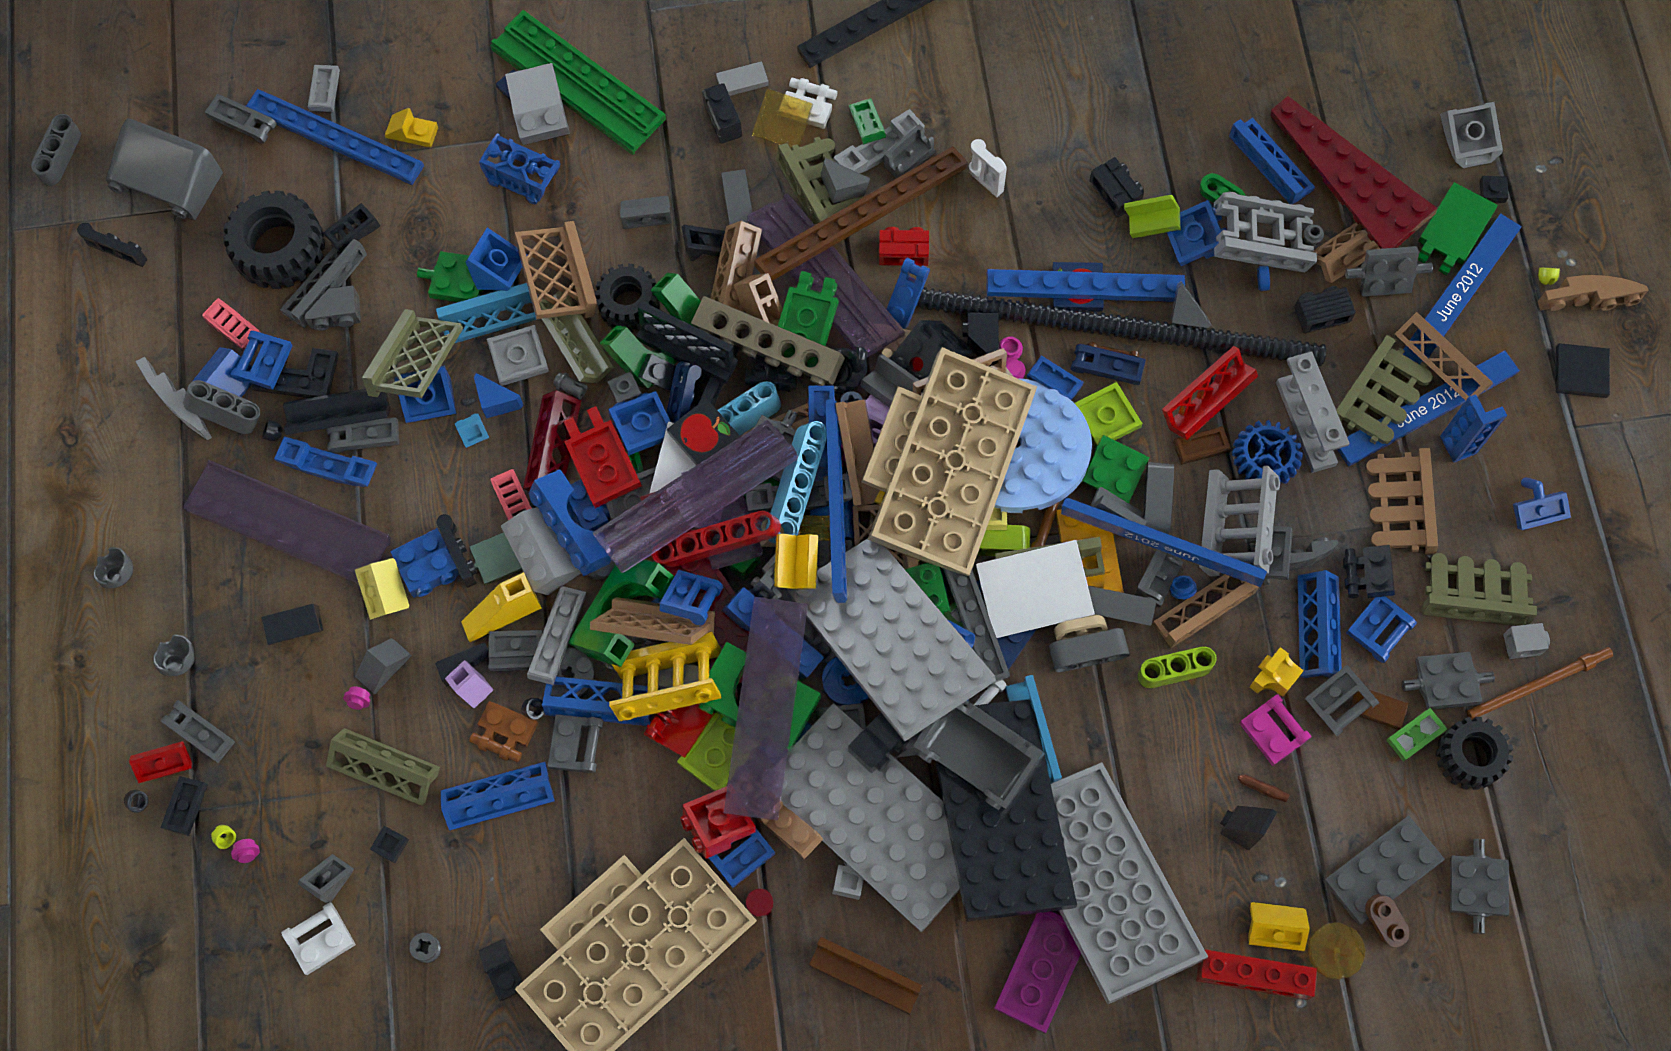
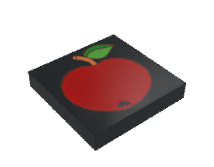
M707 398L667 429V433L700 470L740 439V435Z

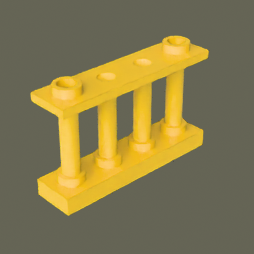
M713 633L705 634L691 645L666 642L632 650L622 667L612 664L620 679H623L622 699L609 701V706L619 721L631 720L645 715L721 699V693L712 678L709 679V659L718 657L721 653V647ZM698 662V681L684 684V665ZM673 667V687L658 690L659 670ZM648 673L647 693L633 696L634 676Z

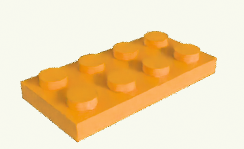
M1062 509L1056 510L1061 543L1100 537L1101 554L1105 574L1086 577L1087 585L1124 593L1113 533L1062 515ZM1096 555L1085 557L1082 560L1083 567L1088 570L1098 568Z

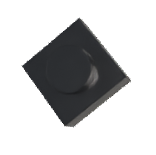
M1482 176L1480 179V195L1494 203H1506L1508 200L1507 177Z
M383 826L370 850L396 863L409 839Z

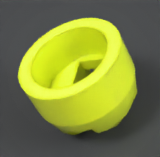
M1539 268L1538 278L1540 282L1544 285L1554 284L1558 281L1560 269Z
M219 825L211 833V839L218 848L226 849L235 842L236 833L227 825ZM227 834L225 838H223L221 835Z

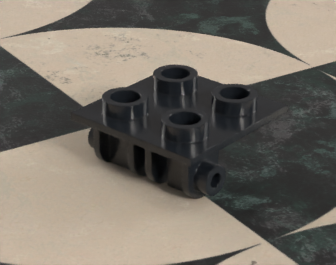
M756 355L755 358L749 357L745 381L746 385H750V388L761 382L768 381L773 383L775 387L779 384L778 390L791 392V390H796L797 376L787 371L788 367L781 364L778 367L769 365L764 362L765 358Z

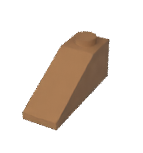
M769 273L751 275L734 284L740 303L747 314L778 326L783 309ZM766 338L765 341L771 346L772 338Z

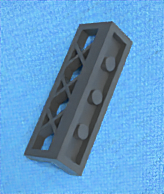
M353 239L340 255V251L334 246L280 309L281 313L303 328H306L308 323L305 320V314L328 289L339 288L367 256L362 244ZM298 304L291 312L290 310L294 307V305Z

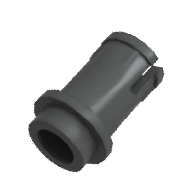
M1318 225L1306 227L1302 243L1314 246L1315 250L1317 244L1324 237L1323 229Z
M566 372L558 373L553 382L558 391L563 390L579 400L582 399V396L584 397L587 391V385L570 378Z

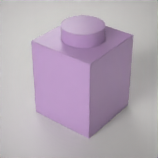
M465 660L445 678L453 690L473 708L493 691L485 678Z

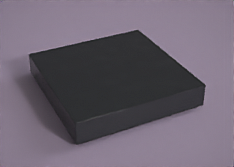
M1559 343L1556 346V393L1607 398L1610 395V348Z

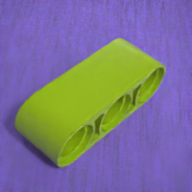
M1007 525V530H986L977 556H995L996 553L1030 548V528L1022 525Z
M1198 647L1148 659L1142 664L1138 672V681L1143 687L1156 688L1203 677L1209 674L1217 660L1216 654L1211 648ZM1204 657L1209 665H1199L1196 658ZM1170 664H1180L1183 671L1175 672ZM1145 670H1155L1158 677L1149 678L1145 674Z

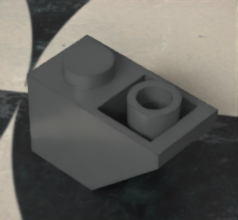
M354 286L331 288L320 297L305 314V320L311 330L323 331L329 327H350L353 324L361 323L359 295Z

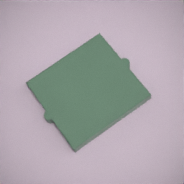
M504 533L470 546L476 562L474 566L476 569H479L485 585L523 570Z

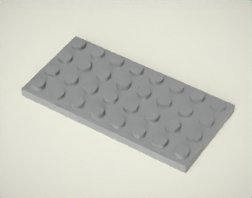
M866 539L846 552V603H837L832 594L831 562L817 570L816 589H787L789 597L904 741L996 681L992 671L885 546Z
M833 703L760 784L776 795L785 807L817 831L823 838L822 841L922 932L960 890L943 801L891 754L888 757L890 762L880 772L876 769L873 773H870L848 752V746L863 729Z
M1103 763L1052 783V792L1077 900L1076 908L1059 910L1107 1004L1207 959L1208 955Z

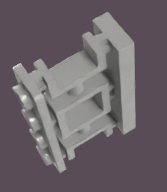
M1225 192L1214 202V208H1217L1216 215L1227 216V231L1222 230L1216 236V241L1219 244L1214 248V257L1264 266L1268 265L1270 267L1304 273L1317 262V253L1313 252L1314 246L1302 243V230L1305 231L1306 227L1313 224V220L1310 219L1314 214L1313 208H1308L1301 204H1286L1279 200L1260 199L1257 196L1237 195L1235 192ZM1238 213L1246 214L1245 222L1239 221ZM1284 221L1291 222L1290 230L1284 229ZM1257 222L1272 225L1273 239L1257 236ZM1239 231L1246 232V240L1238 239ZM1284 239L1291 241V248L1284 247Z

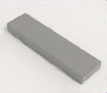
M560 586L529 667L528 679L551 685L554 684L569 644L568 641L572 636L585 601L586 592Z

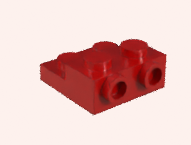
M732 784L682 805L683 816L680 817L682 827L685 832L691 830L694 836L691 840L696 853L702 852L706 859L730 849L732 842L756 832V826Z

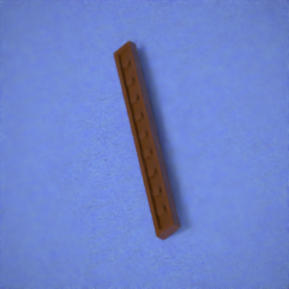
M952 146L755 259L754 266L761 274L769 273L771 281L967 169L968 162Z

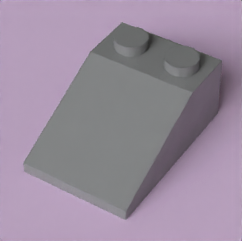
M552 63L505 74L519 138L523 145L570 134Z

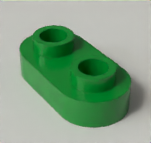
M1214 173L1204 176L1199 187L1201 195L1212 203L1225 192H1235L1237 195L1246 196L1242 189ZM1208 187H1213L1215 191L1209 190Z

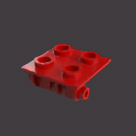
M699 704L655 713L656 716L650 725L646 726L647 729L644 735L685 758L715 713L713 712L710 715L698 708Z

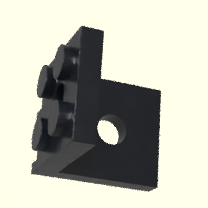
M920 320L889 359L918 380L929 377L937 353L942 347L969 359H973L977 353L942 321ZM916 357H920L923 361V368L920 371H916L913 367V361Z

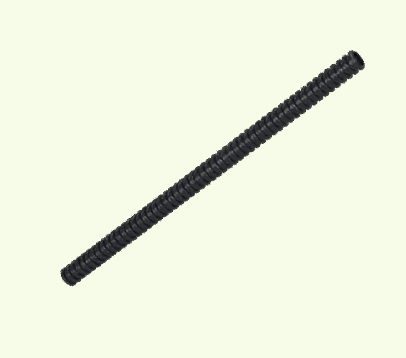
M923 287L916 307L920 306V309L927 307L928 310H932L934 308L938 312L941 309L945 313L948 310L952 314H955V312H959V315L967 313V316L968 313H998V320L1004 318L1007 322L1011 319L1014 323L1018 320L1021 321V324H1024V322H1028L1029 325L1036 323V326L1044 324V327L1052 325V328L1059 326V329L1067 327V330L1074 328L1078 332L1081 329L1084 333L1088 330L1091 334L1098 332V335H1102V333H1106V336L1114 334V337L1122 335V338L1129 336V339L1136 337L1137 340L1143 338L1147 342L1150 339L1154 343L1160 341L1161 344L1168 342L1169 345L1176 343V346H1180V344H1184V347L1192 345V348L1199 346L1202 350L1206 347L1209 351L1213 348L1216 352L1223 350V353H1226L1235 346L1239 348L1241 355L1243 353H1246L1247 356L1254 354L1255 357L1262 355V358L1269 356L1272 360L1276 357L1279 361L1286 359V362L1290 357L1308 352L1313 353L1318 366H1322L1326 358L1325 344L1320 346L1317 343L1310 345L1309 342L1302 344L1299 340L1295 343L1292 339L1288 342L1285 338L1278 340L1277 337L1270 339V336L1262 338V335L1254 337V334L1246 336V333L1239 335L1236 331L1232 334L1229 330L1225 333L1222 329L1215 331L1214 328L1207 330L1204 327L1199 329L1197 326L1191 328L1190 325L1183 327V324L1176 326V323L1169 325L1166 321L1162 324L1159 320L1152 322V319L1144 321V318L1136 320V317L1129 319V316L1121 318V315L1113 317V314L1106 316L1103 312L1099 315L1096 311L1092 314L1089 310L1082 312L1081 309L1074 311V308L1066 310V307L1058 309V306L1051 308V305L1043 307V304H1039V306H1036L1033 302L1029 305L1026 301L1022 304L1019 300H1016L1015 303L1012 302V299L1004 301V298L996 300V297L988 299L989 296H985V298H981V295L973 297V294L966 296L963 292L962 295H959L956 291L952 294L949 290L945 293L942 292V289L935 291L934 288L927 290V287Z

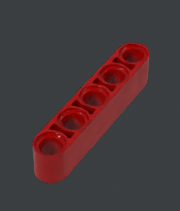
M758 511L660 540L653 545L651 555L653 560L667 567H676L772 539L779 534L781 523L774 515L766 511ZM769 519L770 525L768 529L762 531V522ZM744 526V535L737 538V530ZM719 533L720 540L716 545H713L712 539ZM695 541V548L689 553L688 545L690 542ZM670 548L671 554L664 560V551Z

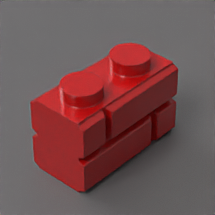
M887 227L885 230H880L879 265L902 266L908 257L914 260V264L918 266H928L929 230H924L921 227H913L909 230Z

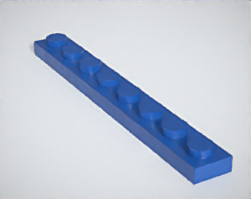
M987 269L986 272L987 296L1174 302L1177 283L1182 281L1185 285V275Z

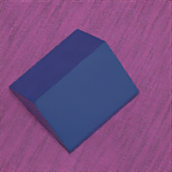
M488 227L466 260V265L476 288L483 290L508 291L522 268L517 247Z
M219 347L193 380L207 382L239 397H242L252 385V383L241 382L230 376L233 368H237L241 357L232 349ZM249 365L247 369L248 372H250L252 369L251 365Z
M445 366L439 368L422 398L399 395L406 423L456 414L452 381ZM415 371L404 373L401 377L411 376L415 374ZM394 377L395 382L399 381L397 377ZM421 381L411 383L407 387L418 388Z

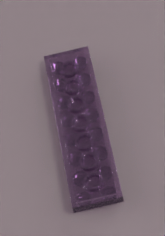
M754 597L724 814L779 821L808 604Z

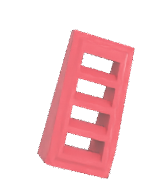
M219 298L202 315L207 324L242 350H245L249 340L247 337L250 331L260 332ZM229 316H231V318L228 320V322H227L224 326H222V324L225 322V320H226ZM239 322L240 324L231 333L230 330ZM245 328H247L248 331L240 339H238L237 337L242 333V331Z
M514 469L490 479L508 520L513 518L512 514L522 509H532ZM518 490L517 493H515V494H513V495H511V496H509V497H506V498L503 497L504 495H506V494H508V493H510V492H512V491ZM522 499L523 502L508 508L509 504Z

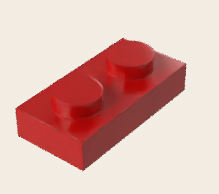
M183 741L135 754L129 758V763L138 784L192 768V761Z

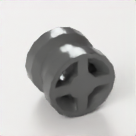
M420 933L412 938L409 949L415 959L422 963H431L439 957L441 944L433 935Z

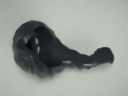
M858 346L857 350H850L848 348L833 349L840 352L845 358L833 384L834 393L841 395L853 391L861 384V380L867 373L866 359L868 354L867 350L862 346Z

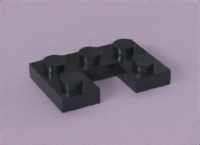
M312 348L307 371L286 368L287 358L273 390L252 384V388L254 391L303 398L329 395L339 354L333 350Z

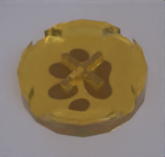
M1337 922L1325 924L1316 930L1309 940L1308 954L1310 961L1317 968V971L1327 978L1337 980L1349 978L1358 972L1363 965L1366 952L1363 939L1350 926L1348 927Z

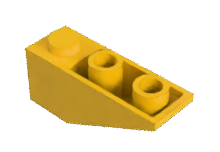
M523 572L500 583L461 622L469 642H472L489 634V632L502 628L541 609V605Z

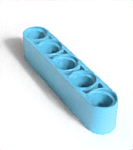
M766 381L757 384L718 409V411L739 435H742L756 426L762 415L768 418L775 414L781 407V401L775 385Z
M819 421L797 428L770 513L779 519L784 529V534L798 535L827 440V428ZM809 430L813 433V439L810 437ZM802 454L806 457V463L802 459ZM795 478H797L799 482V487H797L795 484ZM787 502L791 504V511L787 507ZM768 519V523H767L766 529H768V527H769V525H770V520H769V519ZM776 537L768 539L771 543L776 544Z

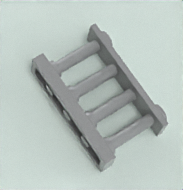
M1308 352L1287 359V363L1292 375L1277 379L1276 385L1298 440L1301 443L1310 470L1314 473L1335 467L1338 461L1333 450L1349 446L1350 444L1313 353Z
M1263 466L1262 478L1232 481L1220 470H1209L1201 546L1222 554L1223 542L1226 539L1256 538L1255 552L1224 553L1223 555L1245 563H1254V566L1266 570V574H1269V567L1273 562L1271 545L1276 492L1280 488L1279 477L1269 466ZM1261 489L1260 503L1227 505V497L1230 491ZM1259 513L1257 527L1224 528L1225 518L1228 515ZM1199 565V568L1209 576H1220V572Z

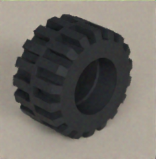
M628 263V267L619 264L615 270L611 267L608 269L609 274H602V282L598 281L596 284L597 291H595V297L601 317L604 322L607 321L608 326L611 328L617 325L627 327L631 333L636 328L640 331L638 314L640 302L642 301L660 310V301L651 292V289L657 284L655 278H652V274L649 271L645 272L644 267L638 266L635 268L634 264ZM627 291L641 294L640 299L631 305H620L615 302L620 294Z
M1476 716L1472 720L1470 717L1464 718L1461 722L1458 721L1449 728L1439 740L1437 746L1440 748L1436 750V757H1441L1437 764L1439 768L1444 767L1445 771L1442 774L1445 778L1450 776L1453 778L1451 780L1452 784L1462 783L1461 788L1468 789L1472 787L1473 790H1479L1482 787L1486 788L1500 779L1509 770L1510 766L1508 764L1513 761V756L1509 755L1513 751L1512 744H1507L1510 738L1508 734L1503 735L1500 732L1503 729L1500 725L1494 727L1492 720L1487 719L1482 722V717ZM1463 741L1476 742L1484 749L1487 758L1485 766H1475L1467 761L1462 752Z

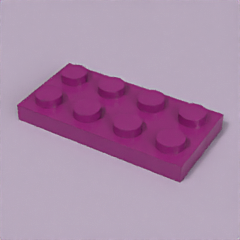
M1051 911L1036 914L994 1010L1044 1034L1048 1030L1081 954L1062 916Z

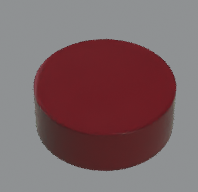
M755 889L748 894L746 907L751 915L761 918L771 913L774 901L772 895L767 890Z

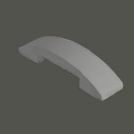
M909 109L891 120L890 127L885 129L886 138L864 145L861 144L856 148L852 145L834 156L833 160L855 172H865L884 161V154L917 125L920 124L923 128L925 125Z

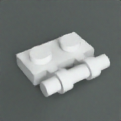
M791 78L789 87L797 89V92L786 91L779 109V116L825 129L832 111V104L826 103V98L835 100L838 91L830 89L825 84L819 86L809 83L808 79L801 78L799 80ZM806 92L818 95L817 99L806 97Z

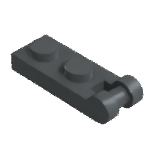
M220 94L215 96L205 111L208 118L248 135L262 144L267 140L268 132L277 125L269 116ZM256 123L262 124L259 129L255 128Z
M396 417L327 428V435L330 436V442L327 443L328 452L335 454L346 450L399 445V425ZM346 434V439L340 440V436Z
M177 700L168 716L165 715L160 721L219 763L235 741ZM184 714L186 717L179 725L176 722Z

